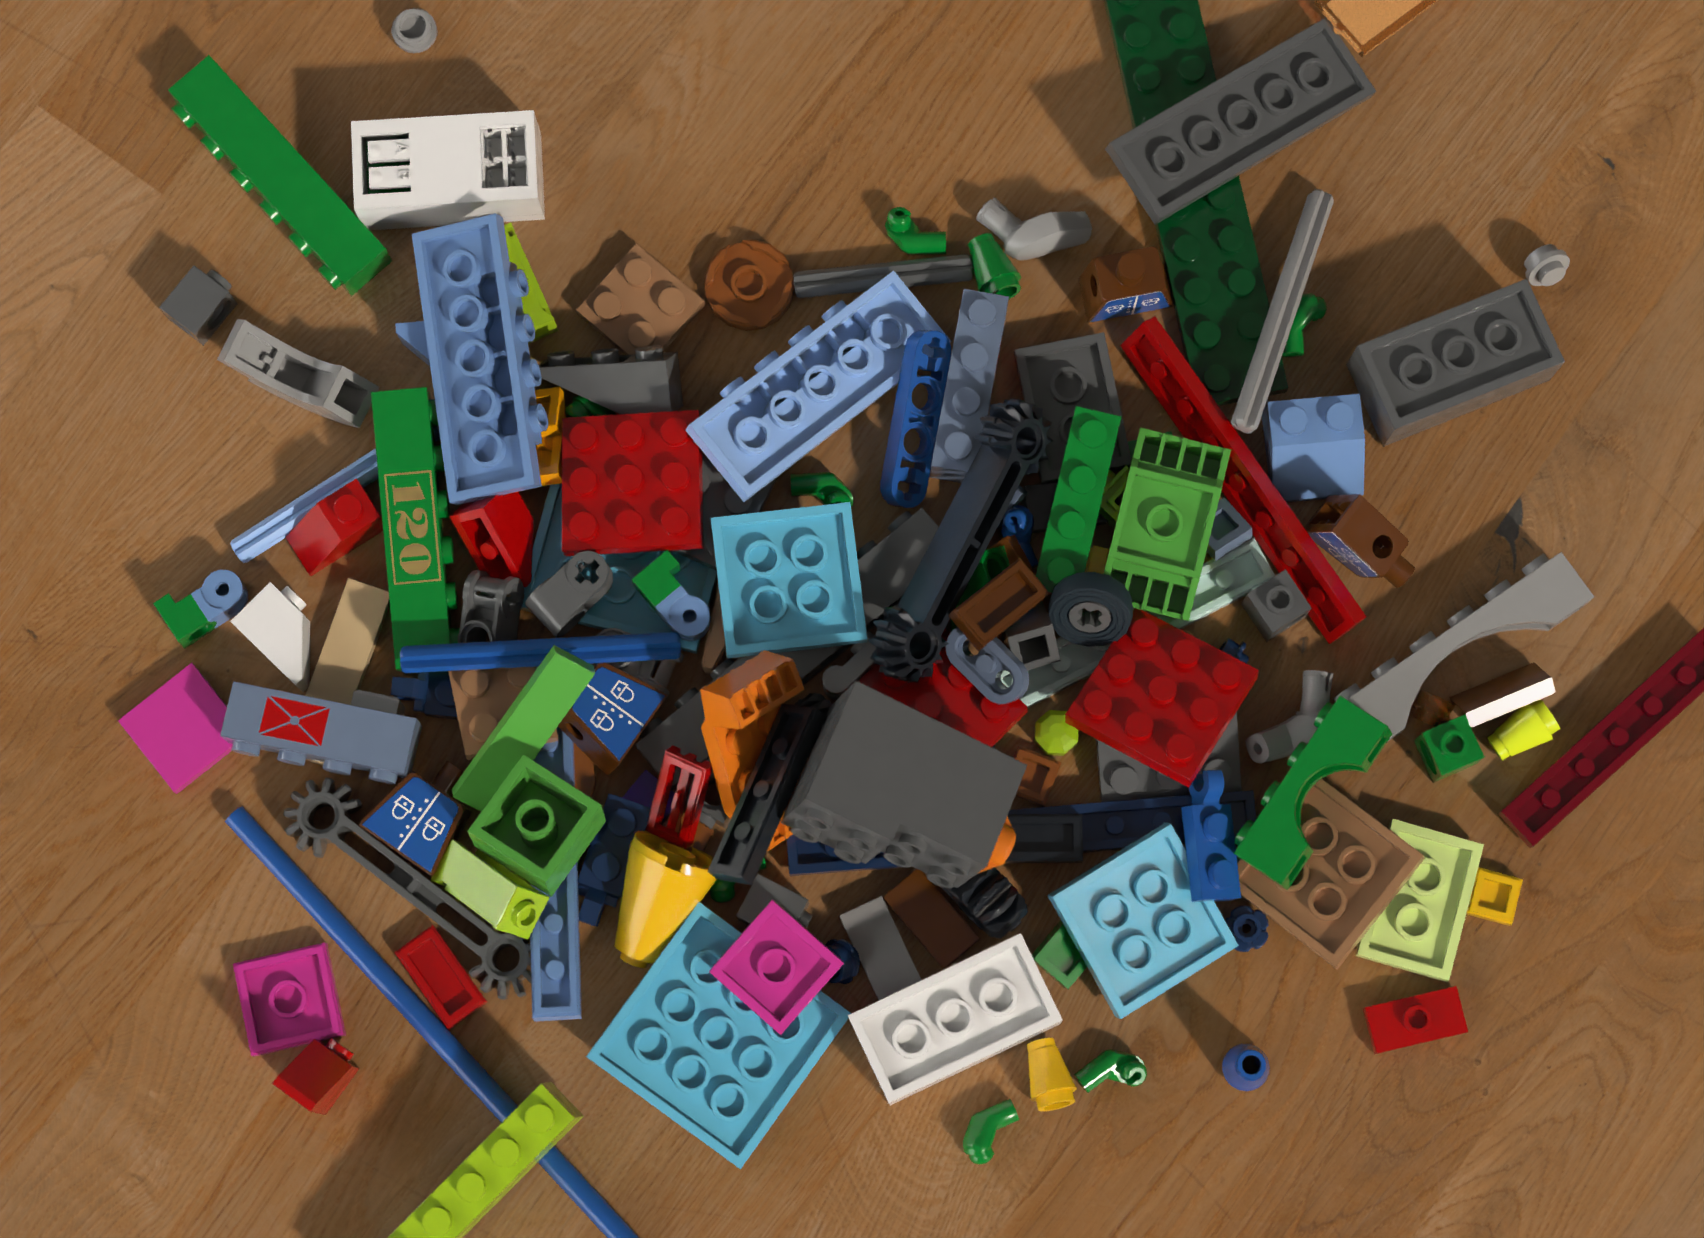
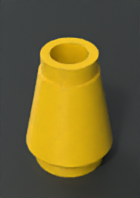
M1043 1038L1028 1043L1031 1101L1036 1102L1038 1111H1053L1073 1104L1075 1102L1073 1092L1077 1088L1058 1047H1056L1054 1038Z

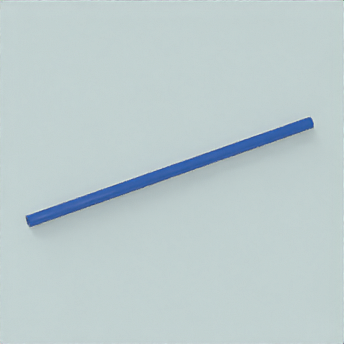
M242 806L232 812L225 820V823L502 1123L518 1105ZM556 1146L538 1162L607 1238H639Z

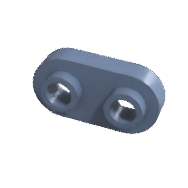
M958 627L949 634L947 638L949 644L946 645V653L950 662L988 700L997 704H1006L1020 699L1025 694L1029 685L1027 668L997 637L981 649L977 655H974L968 648L969 640ZM1004 671H1008L1013 677L1010 687L1004 686L1001 681V675Z

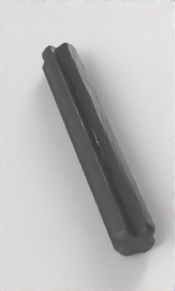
M964 254L797 271L793 277L794 289L798 298L866 292L893 270L907 287L970 281L973 278V264L971 256Z

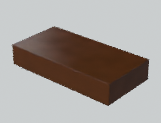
M1018 558L955 608L948 616L979 652L1050 593L1022 559Z
M1533 662L1449 698L1453 711L1458 716L1465 714L1470 726L1474 727L1547 697L1556 691L1552 678Z
M918 869L914 870L883 897V900L943 970L980 939L933 883L927 879L926 875Z

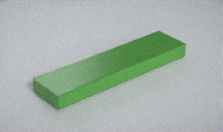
M553 645L453 786V798L482 812L524 754L532 760L535 759L595 675L594 666Z

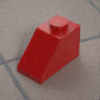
M356 478L316 503L286 536V539L308 574L313 576L383 531L382 516Z
M519 492L495 495L478 501L464 503L450 516L479 570L486 571L490 577L505 579L509 576L520 578L524 587L531 583L534 519Z
M331 1038L327 1044L314 1039L275 1078L272 1084L308 1111L326 1115L360 1068L350 1062L354 1053L335 1039Z

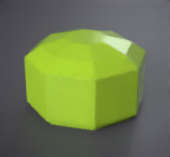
M1048 710L1035 722L1034 743L1045 755L1064 756L1077 745L1078 729L1065 723L1067 711Z

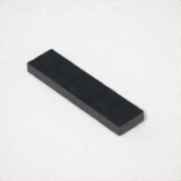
M790 704L781 705L708 869V873L716 879L747 885L753 884L826 717L818 708Z

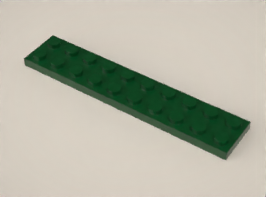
M1104 0L1133 129L1217 81L1198 0ZM1239 176L1155 224L1186 361L1218 406L1238 402L1270 308ZM1282 357L1269 396L1286 393L1289 388Z

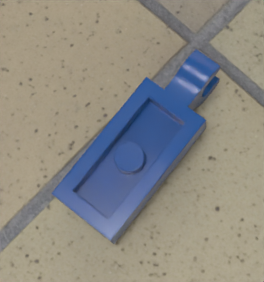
M1205 770L1203 774H1197L1189 787L1193 805L1181 808L1192 902L1225 901L1241 898L1237 856L1234 854L1236 846L1234 843L1231 804H1219V799L1224 790L1222 770Z

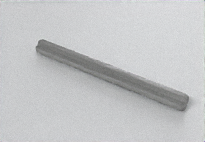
M1315 189L1307 196L1231 420L1232 426L1243 433H1252L1258 428L1334 203L1333 196L1321 189Z

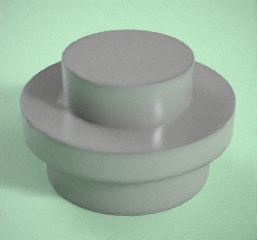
M417 8L407 9L395 18L392 25V36L397 46L403 51L421 53L429 49L435 42L437 26L433 17L428 12Z
M1555 245L1541 246L1531 252L1524 262V266L1527 269L1526 278L1533 286L1554 285L1565 276L1570 259L1565 251L1557 249Z

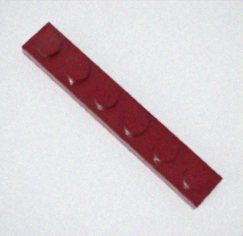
M1704 628L1498 813L1529 848L1534 847L1704 692Z

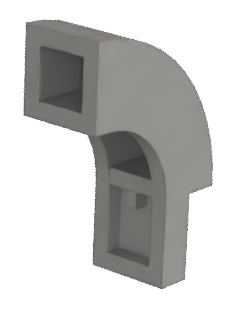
M237 319L217 358L221 363L248 377L249 382L292 404L330 420L360 428L372 404L371 392H377L380 388L343 365L331 364L305 354L242 319Z

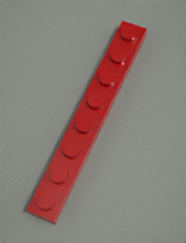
M1156 316L1144 321L1120 345L1184 438L1231 449L1221 491L1236 511L1252 527V535L1278 572L1281 573L1286 569L1311 606L1308 615L1327 642L1331 644L1338 640L1367 616Z

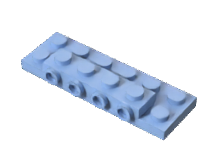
M894 270L850 304L846 305L843 300H840L821 316L825 323L817 329L813 330L809 325L801 329L788 341L791 348L781 356L774 350L754 366L757 374L745 382L741 376L732 381L719 393L723 399L685 429L743 502L747 501L896 386L899 381L905 344L912 333L918 330H936L944 333ZM923 345L922 353L932 357L934 348Z

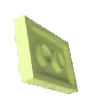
M1392 819L1388 829L1423 854L1425 859L1360 940L1355 956L1447 982L1452 972L1484 844Z

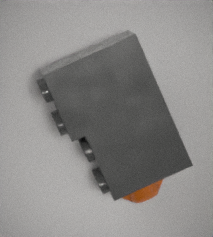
M855 681L829 707L780 823L792 828V834L801 840L811 843L819 841L834 848V853L847 862L856 864L863 862L866 864L878 853L883 852L885 859L901 867L912 866L927 873V879L938 886L958 888L976 874L1003 865L1009 857L1016 841V834L1007 815L1027 765Z

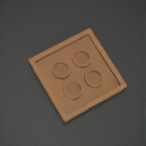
M1321 779L1310 789L1301 809L1303 834L1314 852L1289 889H1284L1241 859L1237 864L1241 896L1327 963L1338 969L1425 857Z

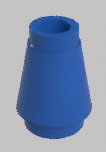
M1239 1044L1226 1053L1223 1059L1222 1070L1226 1081L1232 1087L1240 1091H1252L1265 1083L1269 1075L1270 1066L1266 1054L1260 1048L1252 1044ZM1246 1057H1253L1255 1059L1254 1065L1258 1067L1255 1074H1248L1243 1070L1242 1061Z

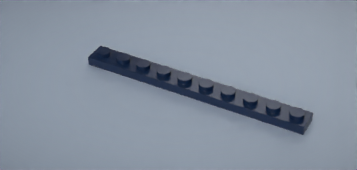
M1254 790L1222 793L1219 804H1231L1234 837L1236 838L1240 829L1248 820L1256 821ZM1191 795L1013 809L1009 810L1008 814H1082L1083 853L1122 850L1164 823L1172 824L1180 841L1185 845L1181 808L1193 804ZM795 835L787 839L790 876L901 867L886 860L883 852L878 853L866 864L863 862L856 864L839 858L834 853V848L819 841L811 843L801 840Z

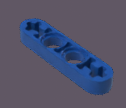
M918 330L911 334L905 344L880 481V491L883 499L895 507L913 508L922 502L927 492L951 360L950 341L940 331ZM923 345L934 348L932 357L922 353ZM918 369L931 371V375L920 376L917 375ZM921 383L927 389L928 400L922 408L918 409L913 404L912 392L916 385ZM913 428L919 434L920 444L915 453L909 454L904 447V437ZM901 461L915 462L914 468L900 466ZM899 481L909 484L908 492L898 490Z

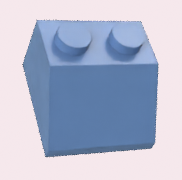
M1360 394L1267 402L1262 414L1268 477L1286 502L1326 499L1329 495L1360 494L1363 496L1365 434Z

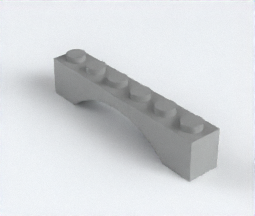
M1562 552L1550 560L1545 554H1542L1521 569L1526 576L1511 586L1507 579L1499 583L1484 595L1488 601L1485 605L1476 611H1473L1470 605L1466 606L1446 621L1451 627L1437 638L1432 631L1428 632L1409 646L1413 654L1398 663L1392 657L1371 672L1375 678L1373 682L1363 689H1360L1355 683L1338 694L1333 700L1336 702L1338 697L1342 696L1386 724L1393 733L1388 740L1390 741L1405 729L1411 706L1425 679L1435 666L1449 654L1476 639L1499 632L1525 629L1549 631L1587 605L1594 598V595Z

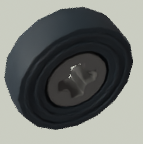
M1082 572L1065 577L1054 587L1049 600L1048 612L1053 628L1059 636L1074 644L1093 647L1105 646L1113 641H1118L1127 633L1133 618V605L1131 594L1123 583L1109 575L1097 572Z

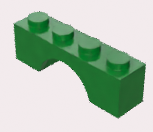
M1079 406L1075 407L1036 572L1038 580L1051 593L1054 587L1065 577L1085 572L1121 416Z
M1342 696L1338 697L1334 705L1328 702L1321 709L1313 724L1317 730L1307 744L1302 741L1294 749L1287 762L1291 769L1281 783L1276 780L1270 785L1261 800V805L1265 806L1255 822L1248 820L1243 825L1234 841L1238 845L1234 854L1239 859L1286 890L1289 889L1314 852L1308 844L1301 827V809L1310 789L1319 780L1335 772L1358 771L1367 773L1393 734L1386 724Z

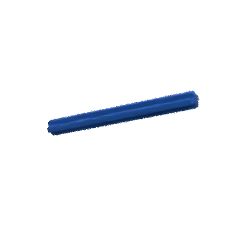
M666 632L404 646L400 651V665L404 673L537 667L553 645L589 664L678 659L681 656V638L679 633Z

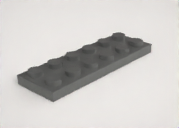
M1326 17L1111 141L1105 150L1153 223L1157 224L1370 99L1377 91Z

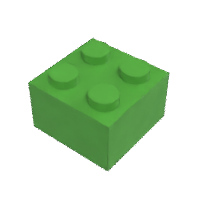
M523 754L468 829V833L475 848L552 897L602 828L606 819L601 804Z

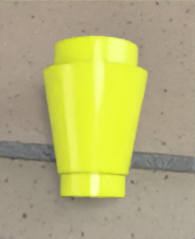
M1539 699L1518 708L1487 739L1503 761L1509 756L1512 757L1553 740L1552 734L1560 730V726L1545 703Z

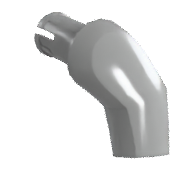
M996 198L990 199L985 203L976 218L977 221L1004 242L1003 248H1005L1004 252L1006 255L1021 261L1084 244L1089 240L1092 232V226L1085 211L1049 212L1022 222Z
M1316 670L1303 671L1300 711L1296 712L1295 716L1255 733L1245 740L1248 753L1254 762L1262 764L1291 756L1300 742L1303 741L1306 744L1309 742L1317 730L1313 725L1317 715L1324 705L1330 702L1333 673Z

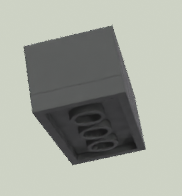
M1524 279L1360 344L1356 347L1346 365L1379 440L1384 447L1550 381L1565 361L1528 280Z

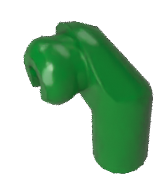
M1313 293L1302 295L1282 354L1283 357H1299L1304 355L1303 329L1311 321H1317L1325 316L1327 306L1323 298L1315 296Z

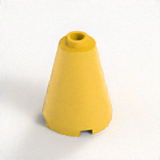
M637 831L633 840L630 841L614 944L615 948L621 952V960L639 968H646L647 963L653 964L695 906L702 901L716 881V878L708 873L713 857L694 847L689 852L679 846L667 843L668 841L647 831Z

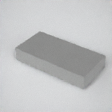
M882 896L839 916L852 945L859 954L862 967L878 1001L921 981Z

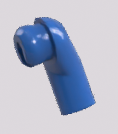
M1017 505L1004 514L1001 534L1003 538L1015 535L1032 568L1038 566L1037 558L1030 543L1035 522L1034 517L1029 509Z

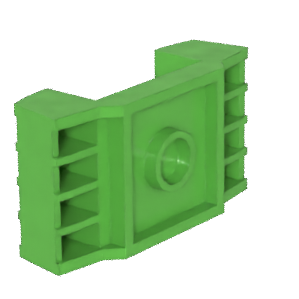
M1140 427L1104 570L1105 575H1109L1123 583L1131 594L1133 608L1189 621L1231 449Z

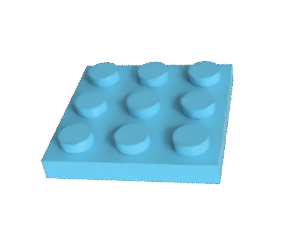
M850 502L711 518L727 659L759 655L763 650L780 653L867 643L868 638Z
M1170 823L1162 824L1047 895L1114 1016L1119 1019L1129 1015L1239 946L1214 901H1191L1186 850Z

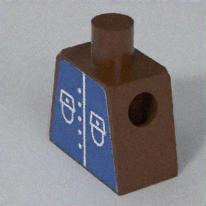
M1156 246L1096 257L1092 259L1079 277L1087 323L1168 308L1173 305L1164 263Z
M1360 494L1329 495L1304 527L1317 545L1361 578L1384 577L1393 586L1399 588L1408 581L1415 570V567L1401 556V553L1408 546V539Z
M598 663L594 668L595 675L558 727L609 776L624 759L668 695L608 663Z
M446 761L431 783L412 771L360 822L359 826L432 877L451 840L458 841L470 817L471 812L457 802L452 795V788L463 774V771L449 761Z

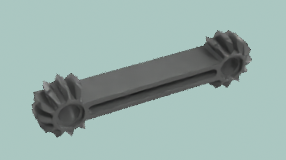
M325 778L320 792L317 784L313 780L306 781L308 796L304 797L297 791L292 792L291 798L300 805L298 809H284L283 815L289 819L297 820V822L289 825L285 831L290 837L301 835L296 844L299 850L304 852L313 844V855L317 858H323L326 853L327 844L334 843L482 958V964L469 970V974L472 978H480L487 975L480 986L483 992H490L498 983L497 995L499 999H507L510 985H513L517 996L520 998L526 996V989L522 981L527 979L531 983V944H528L530 936L528 939L509 933L498 934L351 821L350 814L359 811L363 804L359 799L348 800L352 788L347 784L340 786L335 791V781L332 778ZM324 806L333 807L335 819L332 825L326 829H316L313 823L316 811ZM349 832H355L394 863L395 868L393 872L386 874L346 844L345 835ZM441 903L450 905L485 932L488 936V942L483 946L477 945L438 915V905ZM505 947H515L520 954L518 966L509 972L500 971L496 965L497 954Z

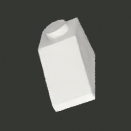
M269 582L230 622L288 679L304 692L310 684V621L301 610L307 605L288 586L280 592Z

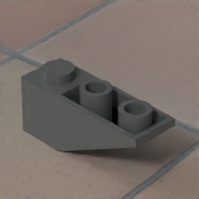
M662 346L640 347L635 349V354L619 355L617 348L598 349L591 351V357H575L574 351H557L547 354V359L538 364L542 379L619 414L678 411L684 406L678 352L663 353Z

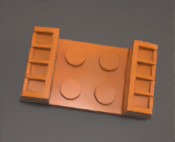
M763 650L759 655L745 661L741 666L732 669L731 672L700 689L705 716L701 729L723 809L730 819L782 703L804 690L793 659L767 650ZM779 822L767 851L792 836V828Z

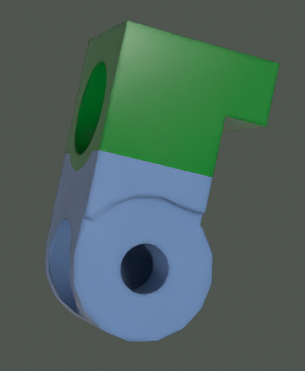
M666 550L631 579L633 587L671 631L679 633L681 640L688 642L697 641L703 638L709 631L711 623L709 609L700 598L690 596L674 578L681 571L680 565L672 554Z
M217 570L206 577L201 588L195 590L182 600L176 602L168 593L153 604L177 641L185 649L237 615L247 604L248 591L244 583L234 572Z

